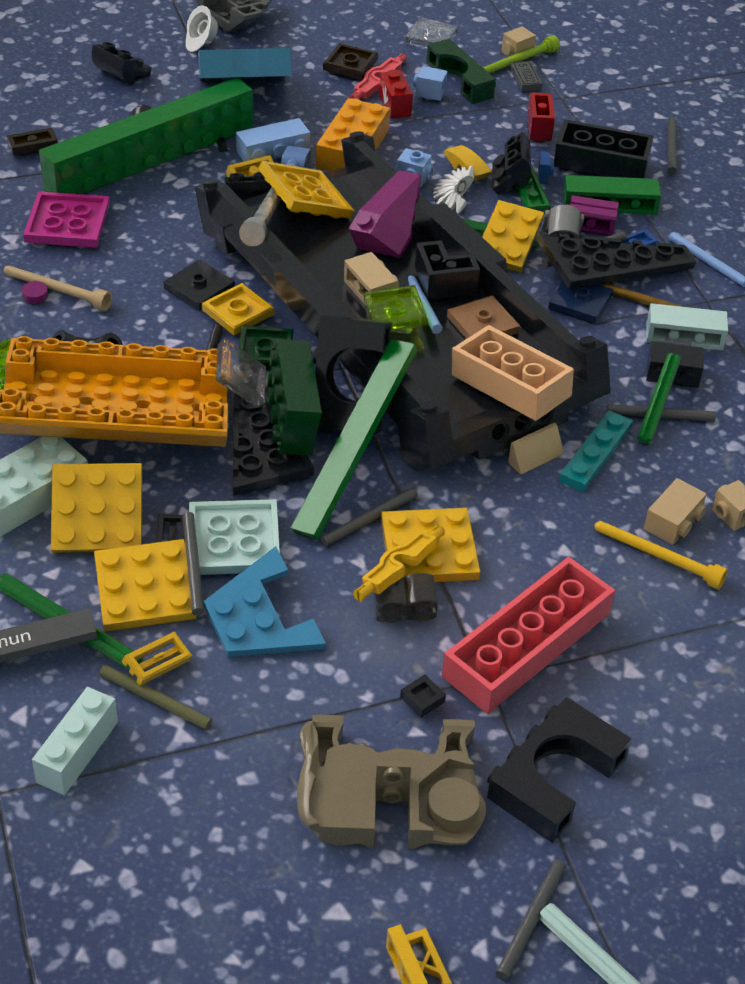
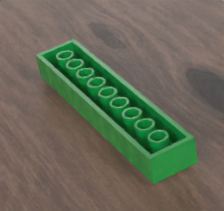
M234 78L40 149L39 156L44 191L85 194L217 143V140L221 137L227 139L235 136L238 131L252 129L253 89L239 78Z

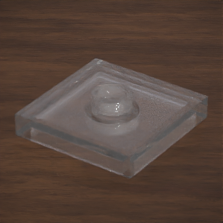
M419 17L406 35L405 43L428 48V44L445 39L453 40L458 33V26Z
M224 339L218 344L216 381L259 408L265 401L266 366Z

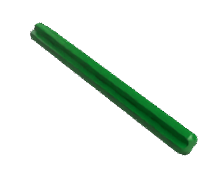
M7 573L1 575L0 591L45 619L71 613ZM95 627L97 638L84 641V643L130 670L129 665L125 666L122 660L125 655L134 650ZM143 658L137 660L138 664L143 662Z

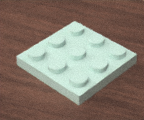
M277 499L189 502V512H192L195 518L200 575L240 574L275 546L280 553Z

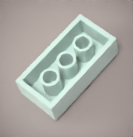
M42 436L0 459V537L52 507V464H88V460L62 437Z

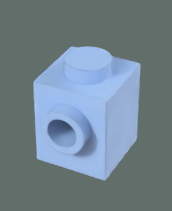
M422 66L419 74H415L413 80V87H416L415 96L423 97L427 100L441 101L446 91L448 71Z

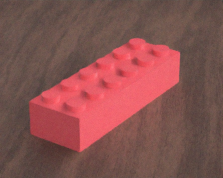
M568 556L445 652L441 677L485 713L489 714L606 618L611 612L615 589Z

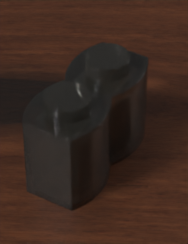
M410 574L389 586L381 594L373 593L376 621L396 623L405 619L427 621L437 617L438 601L434 576L431 574Z

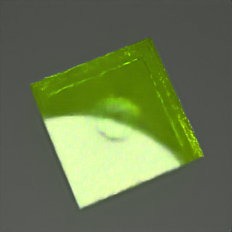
M415 285L364 293V302L370 319L392 322L391 331L428 325V317Z

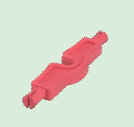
M401 53L395 59L390 57L380 66L369 69L365 73V78L354 87V93L349 98L368 99L372 94L379 91L380 72L402 70V64L407 61V56Z

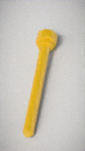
M603 521L595 523L594 528L597 532L703 577V581L707 582V586L719 590L726 579L728 568L719 564H715V566L709 564L706 566Z

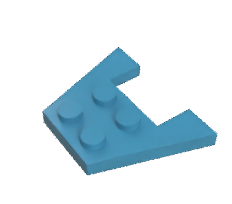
M276 546L203 601L204 609L227 657L326 650V642L314 619L285 629L263 587V584L288 575V568Z

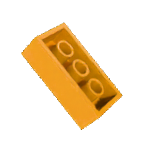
M348 98L316 144V168L333 171L345 167L341 139L350 137V134L353 132L361 131L373 137L376 152L389 131L390 108L377 103L372 104L359 99Z

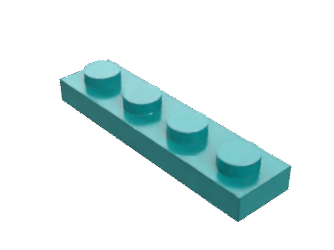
M609 410L562 470L559 482L584 492L631 430L633 420Z

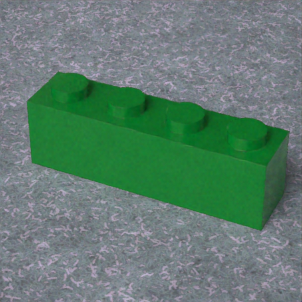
M565 175L562 194L564 205H570L573 195L618 202L617 213L657 215L661 199L658 179Z

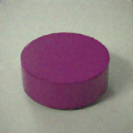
M28 282L21 289L23 300L29 304H40L48 298L47 286L42 282Z

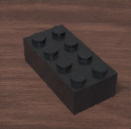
M564 119L556 143L554 167L562 170L578 171L588 175L645 178L654 135Z

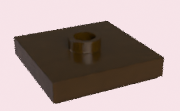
M339 43L324 61L323 70L363 80L365 73L378 60V53Z

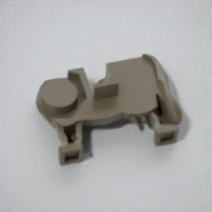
M312 715V721L306 722L301 728L300 743L304 762L297 787V810L301 821L314 832L319 840L335 846L361 844L374 848L375 801H384L391 804L408 802V849H415L431 843L465 845L475 837L481 828L486 816V803L476 787L475 764L469 758L466 748L473 741L475 720L443 719V730L439 735V745L435 753L401 748L377 753L374 749L367 747L365 743L357 745L349 742L339 745V741L343 737L344 716Z

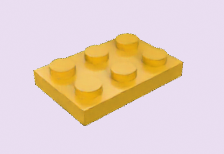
M498 200L482 237L506 259L508 270L522 272L543 221L544 212Z

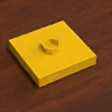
M243 283L202 303V310L234 336L241 332L242 326L252 327L274 315V307Z

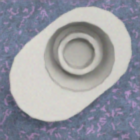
M202 5L195 8L187 21L186 48L190 52L199 50L204 44L212 43L218 32V23L206 6Z

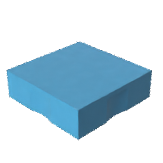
M290 48L198 51L199 79L291 76Z

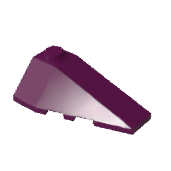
M399 170L359 210L349 227L357 249L401 258L412 238L411 227L412 221L415 220L414 209L415 203L418 201L422 178L420 174Z

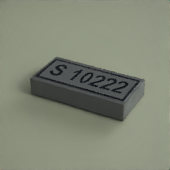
M531 61L510 62V70L521 92L542 90L543 83Z

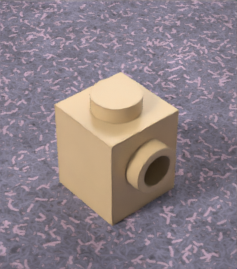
M523 26L503 33L501 52L510 57L535 47L536 35Z
M740 480L721 486L715 493L712 507L715 514L733 531L745 526V485Z

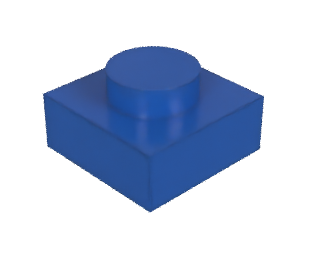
M540 151L538 179L540 184H548L549 175H553L554 161H550V152Z

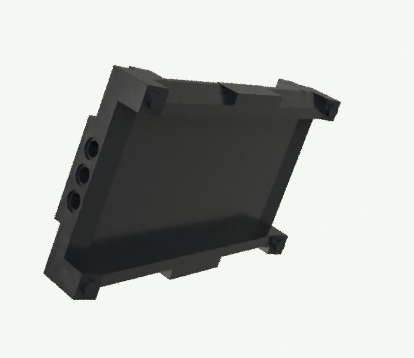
M353 132L350 134V137L341 139L345 167L324 173L354 209L350 219L343 217L336 219L323 214L316 216L302 211L295 213L289 210L285 202L281 200L266 225L267 235L264 241L258 246H248L240 239V227L246 219L255 215L268 192L242 201L228 185L217 179H207L203 181V184L195 186L203 233L214 238L216 248L224 253L229 254L239 251L315 336L316 323L320 320V316L337 315L392 322L390 340L415 344L418 350L386 412L397 423L402 460L417 470L424 467L433 470L468 454L479 460L510 447L512 442L552 423H556L559 426L568 422V411L611 393L607 344L593 336H585L578 340L508 275L506 259L446 203L433 206L420 193L418 201L415 203V220L412 221L411 227L412 238L401 258L372 252L384 263L391 274L397 277L399 282L397 301L371 310L365 306L344 282V262L347 259L371 251L357 249L349 227L359 210L397 171L375 152L374 138L364 134V132ZM442 240L448 256L473 253L480 268L477 294L428 299L442 326V331L434 334L412 294L408 277L414 276L424 293L415 270L416 245L422 242ZM493 295L520 325L519 333L511 335V337L574 368L572 396L535 421L452 376V348L466 340V338L448 319V309ZM349 348L338 357V360L365 389L385 351Z

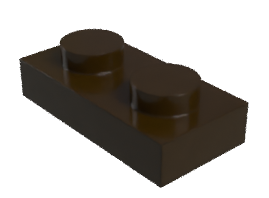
M52 127L7 135V142L13 156L37 152L40 149L58 143Z

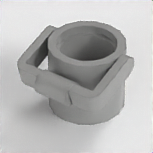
M558 205L550 210H545L542 232H547L548 236L558 237L560 233L568 234L569 238L579 239L584 214H580L578 208L570 205Z

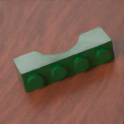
M451 39L428 44L426 63L431 68L446 70L450 74L461 77L460 94L471 104L494 98L496 79Z

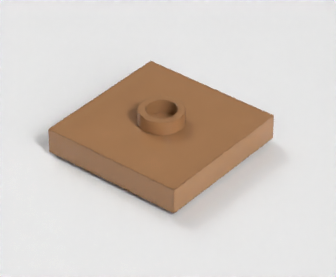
M493 295L448 309L447 311L448 319L466 339L488 325L509 336L519 333L520 325Z

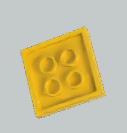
M261 161L258 170L265 177V181L274 188L275 193L285 202L286 207L292 212H309L316 216L323 214L336 219L340 217L351 218L354 209L322 171Z
M142 463L52 464V553L94 552L142 545Z
M467 507L381 512L386 551L395 546L403 545L420 531L429 532L437 524L445 529V534L437 539V548L429 553L417 566L403 564L405 566L404 577L392 585L479 580L480 568Z
M184 539L94 551L104 632L197 619L196 615L192 614Z

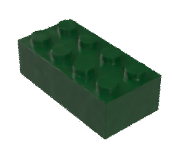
M277 339L275 350L270 351L269 363L272 368L271 371L266 372L265 385L270 388L268 391V405H272L270 422L275 423L273 427V442H277L279 454L312 455L322 411L310 341Z

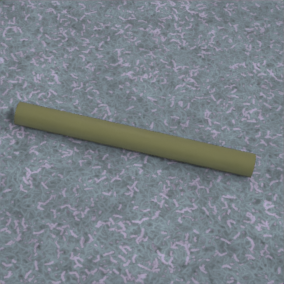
M106 664L103 665L99 672L101 677L206 731L212 725V718L145 684L139 686L135 679Z

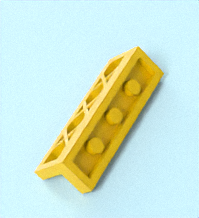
M401 924L387 929L386 949L402 984H428L423 974L424 972L439 978L441 984H452L426 928L407 935ZM422 942L427 952L423 962L417 960L411 945Z

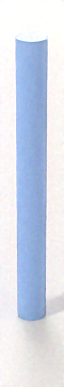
M671 233L669 236L671 242L686 245L693 256L742 287H745L744 275L679 234Z
M409 276L410 289L434 334L440 333L442 326L414 276Z

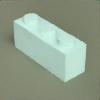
M650 303L646 322L647 343L655 341L723 351L728 334L727 311Z
M86 687L32 758L36 783L65 796L118 723L115 698Z

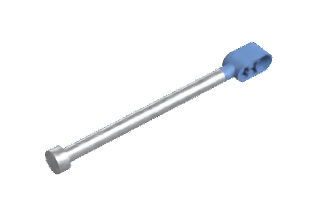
M287 146L283 152L281 164L309 169L311 148ZM271 187L255 215L246 219L240 227V239L248 246H258L264 241L267 235L266 225L282 200L275 193L276 191L273 187Z

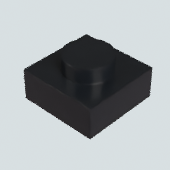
M425 674L401 689L400 698L422 718L445 703L446 694Z

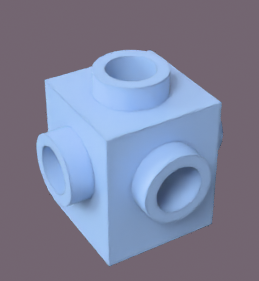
M406 148L397 160L396 171L420 174L422 177L420 186L422 187L425 181L431 178L434 167L431 165L432 155Z

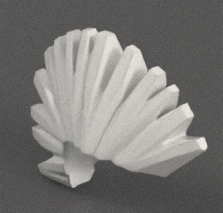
M470 166L468 170L465 167H462V170L457 168V172L451 171L453 176L446 174L444 175L446 179H439L438 184L435 185L436 188L433 189L434 200H438L436 202L437 205L446 203L452 210L456 208V214H459L467 204L461 196H463L474 180L473 166Z

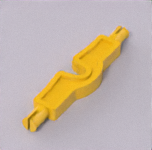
M437 524L429 532L420 531L403 545L395 546L386 551L381 556L379 564L362 577L363 585L353 591L354 598L362 602L372 592L381 594L389 586L403 578L405 574V566L403 564L410 566L419 565L429 553L437 548V539L445 534V529Z

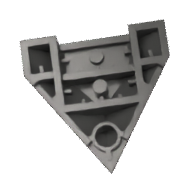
M272 0L196 1L198 6L208 7L211 15L224 31L234 32L237 29L245 28L259 18Z

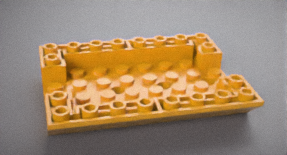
M27 336L12 338L5 361V385L3 390L0 389V434L226 447L229 352L220 349L196 350L193 347L178 349L169 348L165 345L147 347L136 343L117 345L107 341L87 343L84 340H74L72 342L59 341L56 338L40 340Z

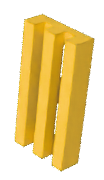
M172 632L125 655L122 663L125 666L129 665L130 674L137 676L136 682L141 686L189 662L192 654L177 634ZM174 643V647L138 664L137 660ZM178 653H181L180 655H178V656H176V657H174V658H172V659H170V660H168V661H166V662H164V663H162V664H160V665H158V666H156V667H154V668H152V669H150V670L144 672V670H146V669H148V668H150V667H152V666H154V665H156V664H158V663H160V662H162V661H164V660H166V659H168V658H170V657H172V656H174V655H176V654H178Z

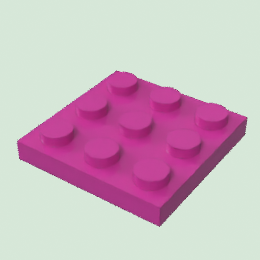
M38 191L23 234L24 243L98 248L110 206V197Z

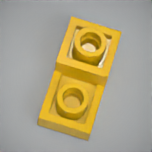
M463 145L445 149L443 152L455 170L462 167L468 170L470 166H473V181L487 178L492 172L475 152Z

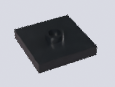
M199 259L163 281L165 290L200 311L203 302L235 287V281Z

